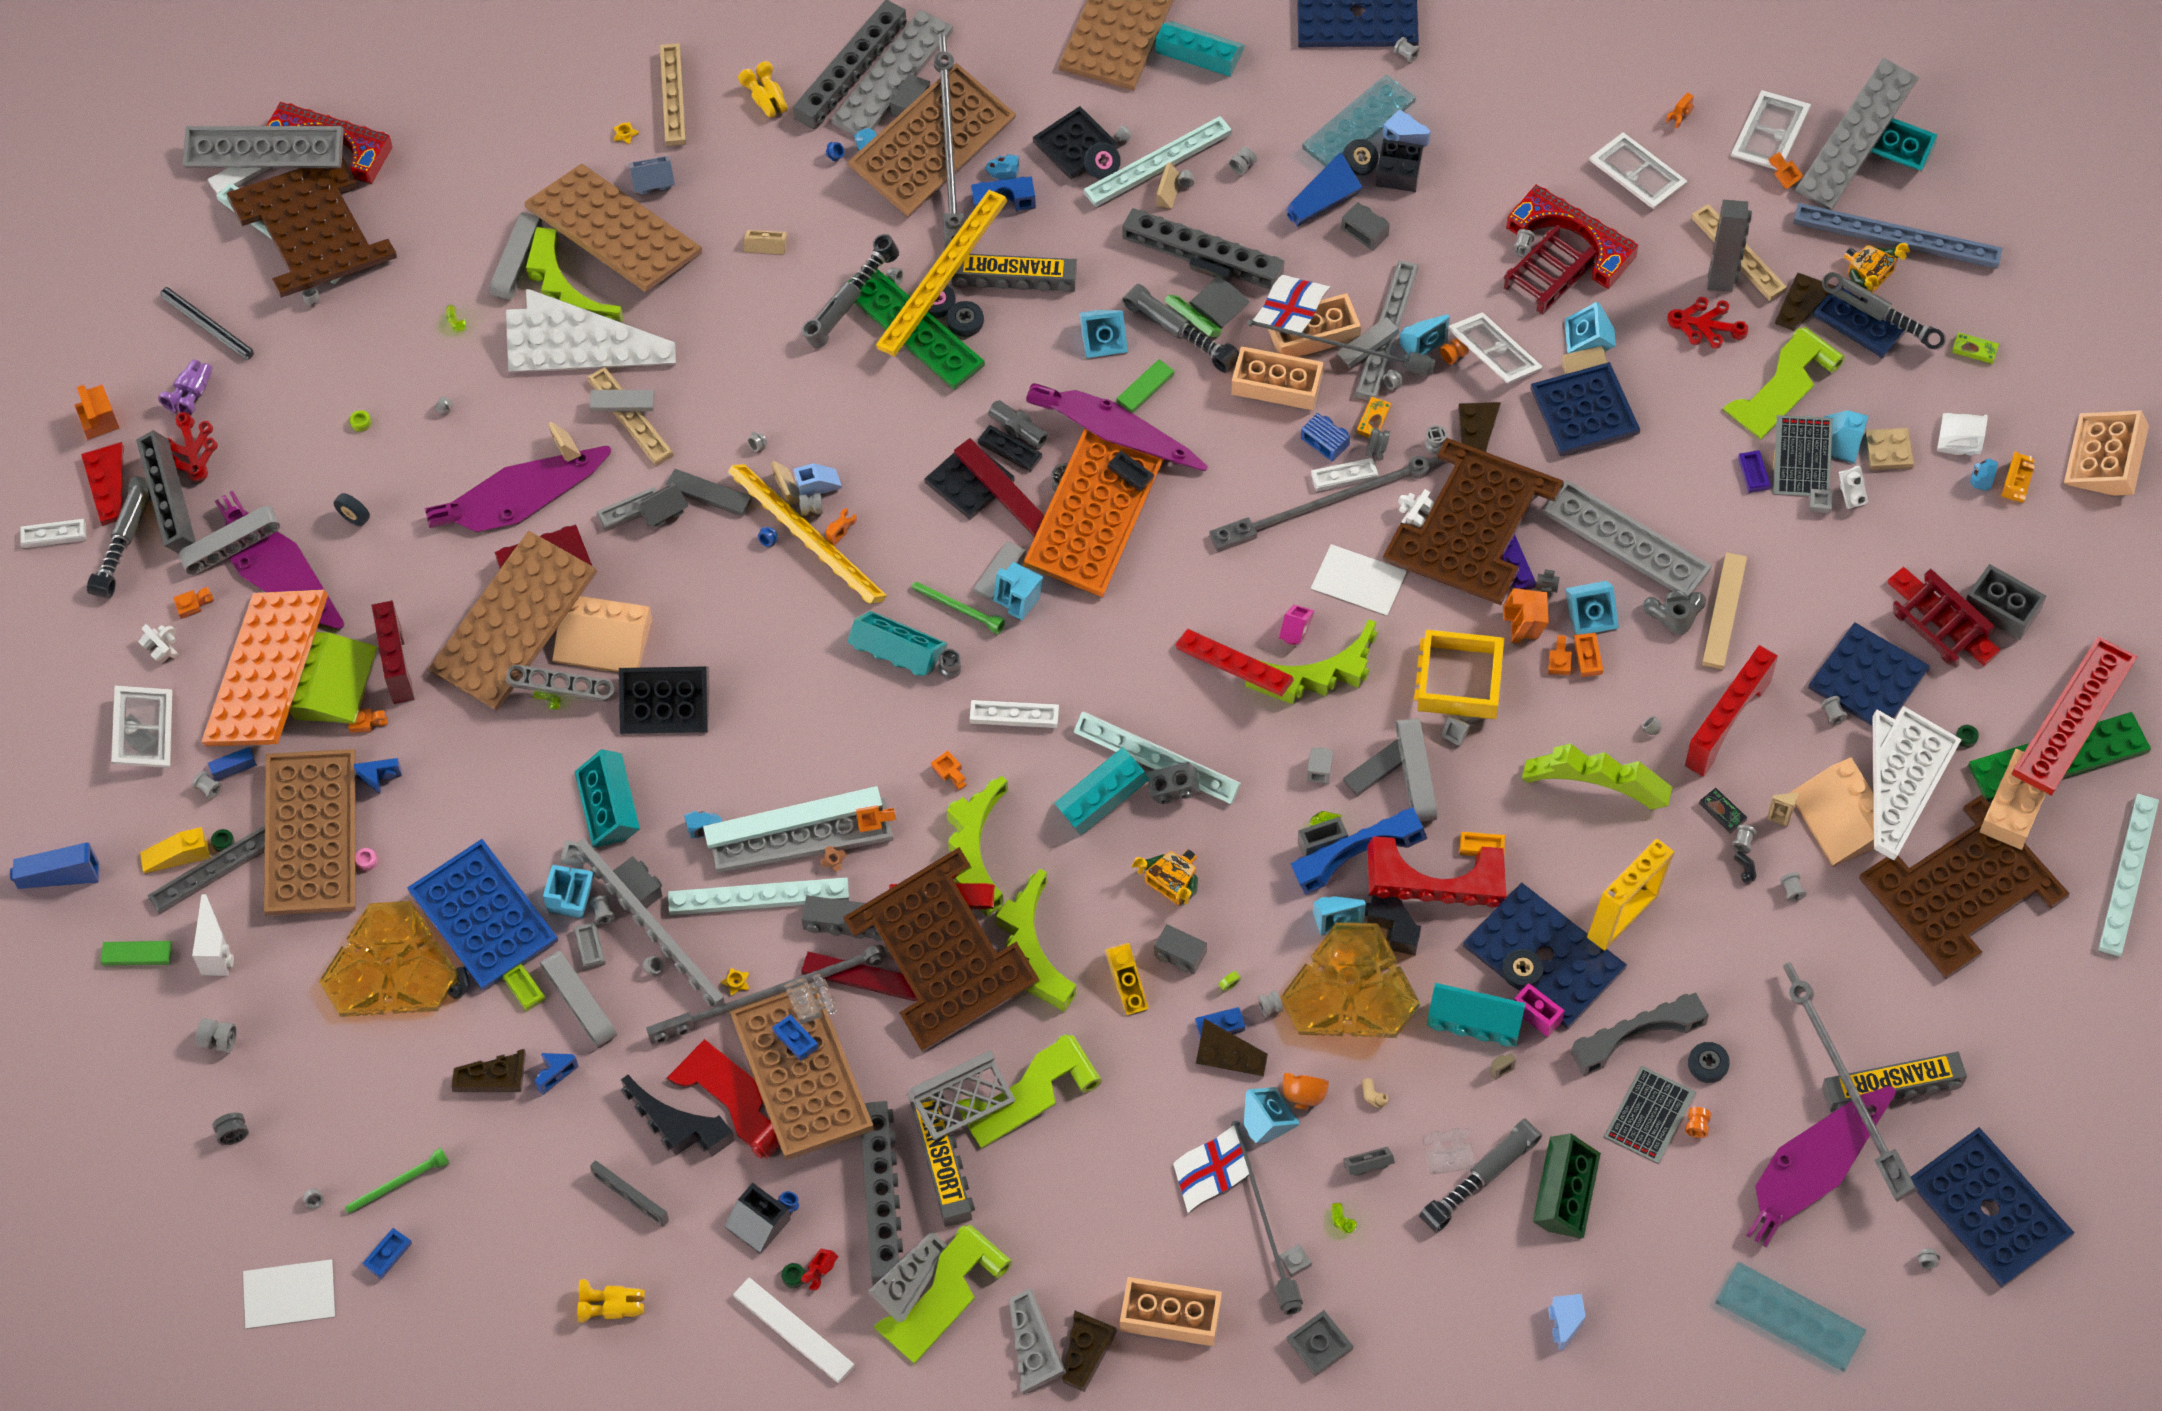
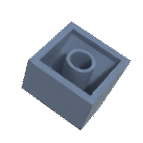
M669 155L629 163L634 191L639 192V194L651 193V189L659 188V191L669 190L672 185H675Z

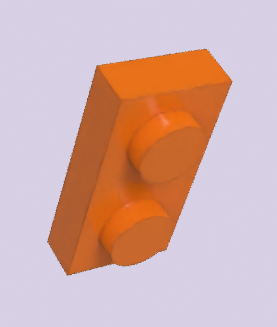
M1596 633L1574 635L1581 677L1603 675L1604 670Z

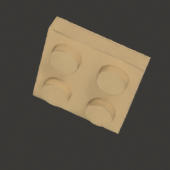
M1908 428L1865 431L1864 435L1870 470L1913 468L1914 461Z

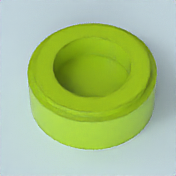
M364 410L355 411L349 418L352 429L357 432L366 431L372 423L369 413Z
M1233 971L1225 976L1218 985L1226 992L1240 982L1241 977L1237 971Z

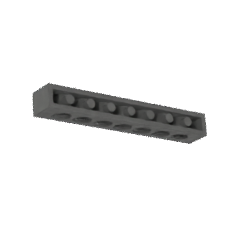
M885 0L793 106L794 119L812 129L822 124L826 115L836 108L838 101L847 95L850 87L859 81L862 73L871 67L872 62L877 56L882 54L885 46L894 40L895 35L900 29L905 27L907 23L906 9L889 0Z
M1132 208L1122 226L1123 239L1189 262L1191 257H1195L1230 269L1232 277L1269 290L1272 289L1274 283L1284 273V260L1277 256L1261 253L1259 250L1244 247L1239 243L1224 240L1219 236L1209 235L1201 230L1186 227L1181 223L1166 220L1161 216L1157 217L1144 210Z
M887 1101L865 1103L873 1127L881 1125L883 1128L862 1134L870 1267L873 1286L899 1262V1253H903L902 1238L898 1239L897 1231H902L901 1217H896V1209H900L899 1195L894 1193V1187H898V1174L893 1173V1166L897 1165L896 1151H891V1144H895V1132L890 1130V1123H894L893 1109H888ZM878 1146H882L885 1148L881 1152L874 1151V1149ZM878 1168L886 1169V1171L881 1174L875 1172ZM882 1189L888 1191L885 1195L877 1194V1192ZM882 1211L889 1212V1215L886 1217H880L878 1214ZM883 1233L891 1234L887 1239L880 1238V1235ZM884 1255H891L893 1257L889 1261L881 1259Z

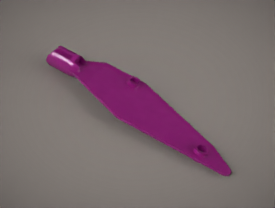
M1036 383L1030 385L1026 396L1028 403L1048 410L1055 409L1103 440L1200 471H1206L1208 468L1190 449L1109 399H1102L1077 390L1058 392L1055 389Z
M601 446L579 451L580 457L568 462L564 459L563 455L504 467L454 501L426 507L425 513L427 514L429 528L457 523L472 531L481 532L518 524L593 474L611 454V448L609 446Z
M234 491L229 493L237 506L233 507L227 496H222L229 508L227 511H225L218 499L215 500L217 507L226 520L225 526L249 514L244 510ZM278 531L229 557L239 575L264 592L324 590L297 543ZM328 596L319 624L342 629L345 623Z
M1892 1086L1860 1095L1866 1108L1874 1110V1114H1869L1875 1125L1878 1124L1896 1094V1090ZM1853 1101L1848 1102L1778 1148L1755 1185L1760 1213L1746 1234L1747 1237L1751 1238L1761 1221L1763 1226L1754 1241L1759 1243L1767 1228H1772L1762 1245L1767 1248L1782 1223L1840 1186L1870 1137Z

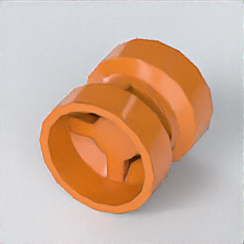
M1457 337L1452 339L1450 344L1440 347L1439 350L1442 358L1449 365L1457 362L1459 357L1463 358L1469 354L1468 347Z
M1702 1107L1689 1108L1687 1116L1689 1122L1685 1128L1686 1134L1696 1138L1707 1137L1709 1132L1707 1124L1711 1120L1712 1113Z

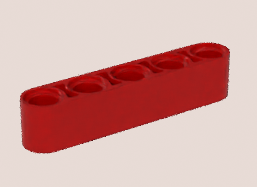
M955 883L970 909L994 908L995 885L988 883ZM890 884L889 889L897 884Z

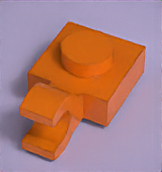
M1687 92L1680 99L1675 109L1668 113L1666 123H1669L1670 120H1676L1675 128L1677 129L1681 126L1683 117L1690 115L1694 108V96Z
M1780 152L1768 159L1770 164L1778 169L1774 172V175L1785 190L1804 177L1794 162L1791 160L1787 163Z
M847 508L841 511L840 517L835 522L830 523L825 531L826 539L833 546L847 534V529L857 521L856 514L846 518L848 515Z
M209 587L202 588L197 594H195L194 590L173 597L181 619L202 611L201 605L214 601Z
M1564 635L1557 636L1556 651L1550 650L1548 674L1570 675L1572 652L1565 651L1566 636Z
M371 708L359 709L355 723H348V730L350 733L372 732V726H386L388 717L385 716V711L383 710L373 713Z
M946 751L931 762L932 769L944 781L950 778L958 790L967 786L964 782L966 778L959 772L962 770V765L949 751Z
M878 805L856 809L859 832L882 829L881 822L896 820L894 808L879 811Z

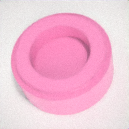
M370 848L360 849L355 855L356 867L361 871H370L378 863L376 853Z

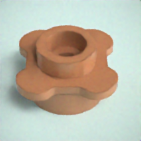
M832 846L826 847V854L821 859V865L833 868L834 871H840L842 869V860L846 858L845 851L835 850Z

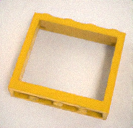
M1426 630L1425 638H1420L1419 651H1423V655L1418 656L1417 668H1422L1421 672H1417L1415 685H1420L1419 689H1415L1414 701H1418L1417 711L1497 719L1504 638ZM1430 647L1493 654L1489 700L1426 693Z
M1656 838L1602 893L1587 936L1589 940L1605 951L1659 896L1675 851ZM1610 891L1615 893L1614 898L1608 894Z

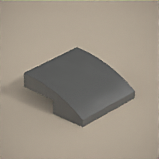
M1217 276L1189 303L1203 316H1207L1217 327L1222 329L1250 301L1230 283Z

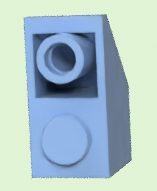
M1401 110L1397 111L1384 123L1383 137L1387 140L1424 146L1430 144L1431 131L1425 125H1421L1414 120L1411 115Z
M813 463L793 469L799 495L806 494L810 497L814 493L823 494L842 488L837 471L834 468Z
M1582 1294L1553 1297L1551 1306H1548L1549 1318L1554 1320L1555 1328H1552L1554 1343L1558 1342L1559 1350H1564L1584 1324L1586 1315Z

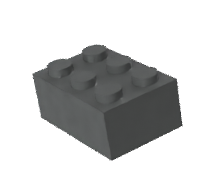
M1989 564L1967 594L1966 600L1993 625L2021 640L2042 610L2047 596Z

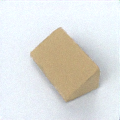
M1169 162L1166 164L1157 191V207L1172 209L1179 189V173Z
M747 230L744 237V252L783 255L786 250L788 233Z
M1602 346L1565 354L1562 356L1561 364L1565 374L1607 362Z
M549 422L548 426L553 440L564 459L568 462L580 457L581 454L569 433L553 422Z
M773 461L771 464L772 472L786 503L790 506L800 503L799 492L789 469Z
M1799 793L1773 795L1767 820L1788 826Z

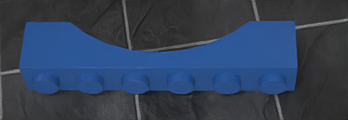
M1414 807L1402 810L1397 815L1383 819L1371 827L1363 828L1347 838H1341L1332 845L1322 847L1306 857H1300L1295 862L1290 863L1304 894L1307 895L1326 886L1330 877L1341 865L1357 854L1367 851V846L1373 836L1395 838L1396 846L1409 848L1428 839Z

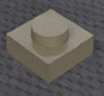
M1512 1053L1506 1056L1500 1055L1492 1061L1490 1074L1495 1080L1514 1070L1516 1059Z

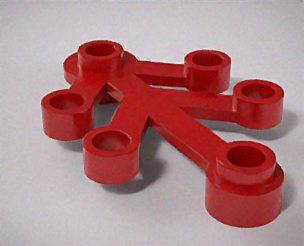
M1698 297L1694 305L1685 310L1673 309L1667 316L1669 325L1674 329H1681L1692 345L1700 344L1703 334L1714 349L1722 346L1723 338L1721 335L1714 334L1711 329L1731 332L1732 337L1736 340L1745 339L1749 329L1748 325L1743 321H1737L1732 324L1712 320L1728 312L1729 303L1724 300L1719 301L1714 309L1699 317H1692L1696 312L1705 311L1708 307V299ZM1689 325L1696 326L1701 332L1693 331Z
M181 412L176 416L175 423L182 430L186 447L176 444L171 438H168V441L171 443V452L188 457L190 464L180 461L179 458L173 455L176 469L187 472L190 480L201 482L208 475L206 464L218 447V443L213 438H207L213 432V425L209 421H202L199 424L200 433L194 442L191 432L195 423L194 418L189 413ZM203 446L205 450L201 457L198 458V453Z

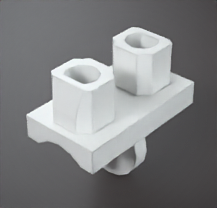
M1857 465L1852 469L1840 471V489L1843 491L1846 508L1851 509L1867 504L1868 497L1861 467Z
M1424 489L1415 501L1413 500L1415 495L1409 493L1408 496L1401 495L1399 497L1398 503L1401 506L1399 511L1405 513L1408 510L1401 521L1402 523L1418 529L1422 527L1426 519L1417 512L1420 509L1429 515L1434 505V502L1428 498L1430 494L1428 490Z
M145 624L142 627L145 634L138 642L147 650H150L156 644L158 647L151 656L161 664L169 657L176 659L179 654L168 643L173 644L176 642L174 638L176 634L175 628L173 626L164 627L161 625L158 628L159 633L156 629H151Z

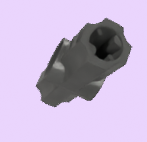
M1001 400L995 401L991 405L988 416L1003 425L1010 436L1014 438L1020 437L1036 449L1041 448L1045 444L1048 433L1032 423L1031 418L1021 410L1015 411Z

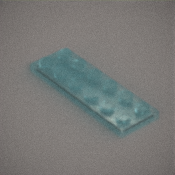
M1386 74L1302 144V149L1326 167L1339 153H1343L1344 148L1349 142L1355 139L1369 141L1384 128V123L1397 111L1401 110L1404 112L1415 103L1416 96Z
M1739 1261L1716 1300V1304L1845 1372L1866 1333V1329Z

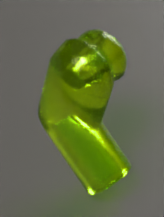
M448 305L446 307V319L450 326L456 332L464 331L466 329L465 320H457L456 307Z
M539 691L533 692L534 699L549 701V709L558 710L560 708L561 697L559 695Z
M1320 811L1311 817L1309 824L1313 826L1337 817L1342 818V815Z
M1342 1203L1331 1204L1333 1225L1344 1233H1352L1357 1228V1222L1354 1219L1351 1220L1344 1217Z

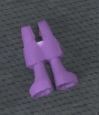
M193 359L175 380L173 385L176 390L173 393L161 392L158 396V401L171 412L175 413L178 410L179 413L186 412L192 415L195 411V398L202 396L212 373V365L206 363L201 365L200 361Z

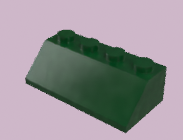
M1572 1133L1551 1136L1549 1139L1533 1222L1548 1232L1582 1239L1585 1235L1601 1153Z

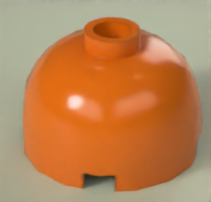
M1284 1073L1282 1091L1288 1101L1295 1103L1294 1108L1308 1110L1309 1106H1317L1325 1099L1329 1081L1306 1075L1294 1076L1293 1073Z

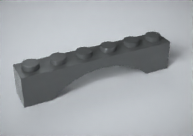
M1696 992L1690 995L1683 994L1674 1002L1669 1004L1668 1002L1662 1003L1655 1010L1650 1012L1643 1011L1629 1021L1626 1019L1622 1020L1610 1029L1603 1028L1591 1037L1577 1039L1572 1046L1571 1054L1582 1075L1586 1076L1603 1069L1613 1052L1630 1038L1656 1030L1688 1033L1706 1025L1709 1014Z

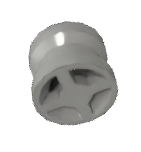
M1276 990L1272 991L1270 995L1258 996L1259 1006L1265 1018L1269 1017L1271 1013L1283 1012L1282 1002Z

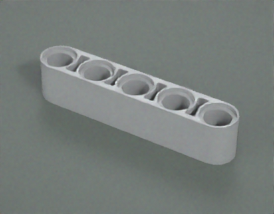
M520 213L491 281L489 291L491 296L512 300L528 262L536 227L542 228L543 220L537 215Z
M263 506L183 548L179 552V557L185 572L188 575H195L277 532L280 524L271 506Z
M522 665L511 666L506 674L507 684L514 688L599 702L609 700L614 692L613 684L609 680ZM518 671L521 673L522 679L520 681H513L510 673ZM534 675H541L544 683L536 685L533 683L532 677ZM561 678L565 681L566 686L559 689L554 685V680ZM584 682L587 685V691H578L576 683ZM599 686H606L609 689V694L606 696L600 695L597 690Z
M1420 719L1397 720L1396 734L1410 808L1414 807L1420 822L1437 820L1436 801Z
M560 950L540 962L545 974L596 1047L617 1036L613 1025Z

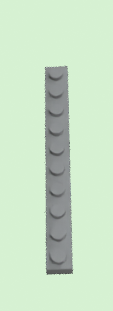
M584 838L577 842V855L584 864L588 863L592 867L591 871L594 872L597 879L601 878L605 882L604 886L607 891L619 898L618 902L625 911L630 910L635 923L639 927L643 925L647 930L646 934L653 943L656 941L659 943L661 952L666 958L671 957L675 962L674 966L680 974L685 973L688 976V982L694 990L697 991L699 989L702 992V997L707 1005L717 1007L725 1004L722 994Z

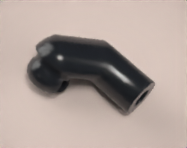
M1738 851L1734 855V860L1744 867L1745 872L1741 873V880L1749 884L1757 877L1755 864L1746 854Z
M465 967L455 969L457 982L448 988V994L453 999L461 998L470 987Z

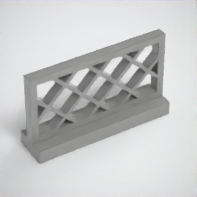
M991 1050L910 1088L907 1097L911 1103H914L934 1141L1015 1102L1010 1089L994 1062L995 1057ZM992 1070L995 1076L993 1083L981 1079L983 1071ZM970 1080L976 1082L973 1093L961 1089L963 1081ZM979 1084L991 1087L989 1098L976 1094ZM949 1089L956 1092L953 1102L941 1099L944 1090ZM994 1089L1003 1091L1007 1100L1003 1102L993 1100ZM959 1093L972 1097L969 1108L956 1104ZM925 1099L936 1101L934 1111L925 1110L921 1101ZM974 1099L987 1102L984 1111L980 1112L972 1109ZM939 1103L952 1107L949 1117L936 1113ZM955 1108L967 1112L965 1120L960 1122L952 1119ZM934 1118L947 1122L945 1130L939 1133L936 1132L933 1126Z

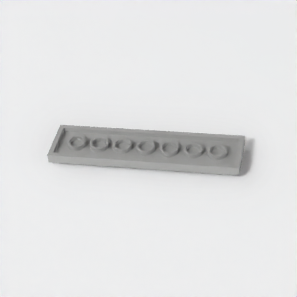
M919 10L833 115L831 124L853 135L867 128L874 130L891 109V106H889L890 99L898 92L900 82L905 80L908 73L918 76L939 50L938 36L945 34L948 38L953 32V26Z
M1883 57L1797 186L1796 192L1826 209L1833 210L1917 83L1919 77Z
M185 126L183 166L185 168H341L344 128L342 126Z
M1569 480L1564 482V486L1556 501L1550 500L1543 508L1544 515L1671 591L1678 589L1681 592H1685L1688 598L1711 571L1712 565Z
M881 798L883 809H879V811L887 809L885 798ZM857 815L715 847L712 850L716 872L721 873L826 853L825 848L828 846H832L835 850L840 851L893 841L890 821L881 822L882 829L859 832Z

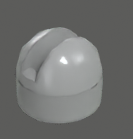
M1121 125L1114 138L1119 142L1126 143L1131 138V130L1125 125Z
M1190 170L1181 171L1178 175V185L1183 188L1192 187L1194 185L1193 173Z
M893 267L886 272V276L896 285H899L903 279V270Z
M309 288L302 292L301 296L306 305L311 306L314 303L316 305L319 302L317 289Z
M441 396L436 404L435 411L441 414L451 412V410L447 409L448 406L453 407L451 400Z
M1651 716L1643 723L1642 729L1649 735L1659 734L1661 722L1656 716Z
M650 956L643 962V969L648 974L660 973L663 969V962L658 956Z
M310 1188L303 1196L305 1205L310 1209L320 1207L324 1200L321 1192L316 1188ZM313 1195L317 1198L314 1201L311 1198Z

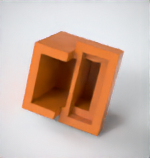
M103 384L87 390L85 385L76 387L81 402L74 406L87 440L120 429Z
M1513 588L1503 604V620L1512 621L1510 623L1512 643H1520L1523 638L1538 640L1549 623L1547 592Z

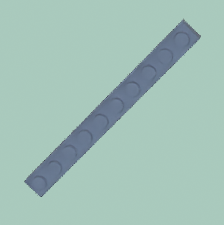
M1798 203L1793 222L1796 225L1896 247L1901 243H1906L1910 250L1998 269L2003 249L2002 247Z

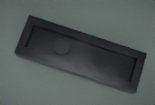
M991 425L978 438V444L1029 472L1042 459L1041 452Z

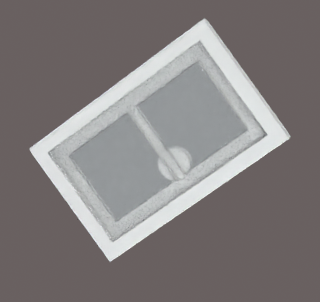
M1761 90L1730 156L1778 170L1770 164L1768 159L1780 152L1786 161L1811 108V104Z
M1624 132L1589 158V161L1652 209L1656 208L1688 183L1686 179Z
M1483 312L1447 327L1451 333L1507 384L1541 371L1543 368Z
M114 687L111 764L170 767L171 689Z

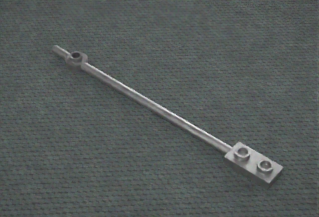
M940 34L938 36L939 53L934 58V68L941 73L949 208V213H943L942 217L945 250L963 226L964 213H957L949 87V72L953 69L954 57L947 52L946 35Z
M1415 456L1410 459L1408 467L1254 523L1251 522L1249 517L1209 531V536L1217 552L1256 539V531L1408 475L1414 478H1423L1429 473L1430 467L1445 461L1438 459V456L1426 459L1423 456Z
M874 945L867 948L862 955L692 1016H690L689 1012L646 1027L651 1045L654 1043H664L671 1037L688 1034L694 1029V1024L864 963L872 966L880 965L884 962L886 956L891 953L886 946Z
M1791 962L1784 964L1783 968L1792 983L1789 995L1796 1004L1803 1005L1880 1154V1157L1874 1160L1894 1199L1898 1202L1917 1192L1918 1190L1897 1150L1889 1151L1818 1016L1811 1002L1814 997L1813 988L1806 981H1800ZM1802 992H1806L1804 997H1800Z

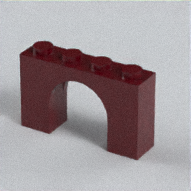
M576 524L565 526L560 530L544 533L540 536L592 566ZM518 544L503 547L494 552L499 569H501Z
M391 600L372 604L384 678L392 702L397 704L415 700L411 678L402 645H405L402 628L394 602Z

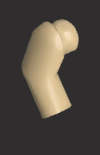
M1367 1078L1362 1080L1364 1099L1377 1108L1385 1107L1389 1101L1387 1094L1375 1091L1373 1079Z

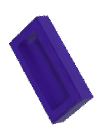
M1760 450L1739 453L1738 459L1748 492L1770 490L1771 485Z

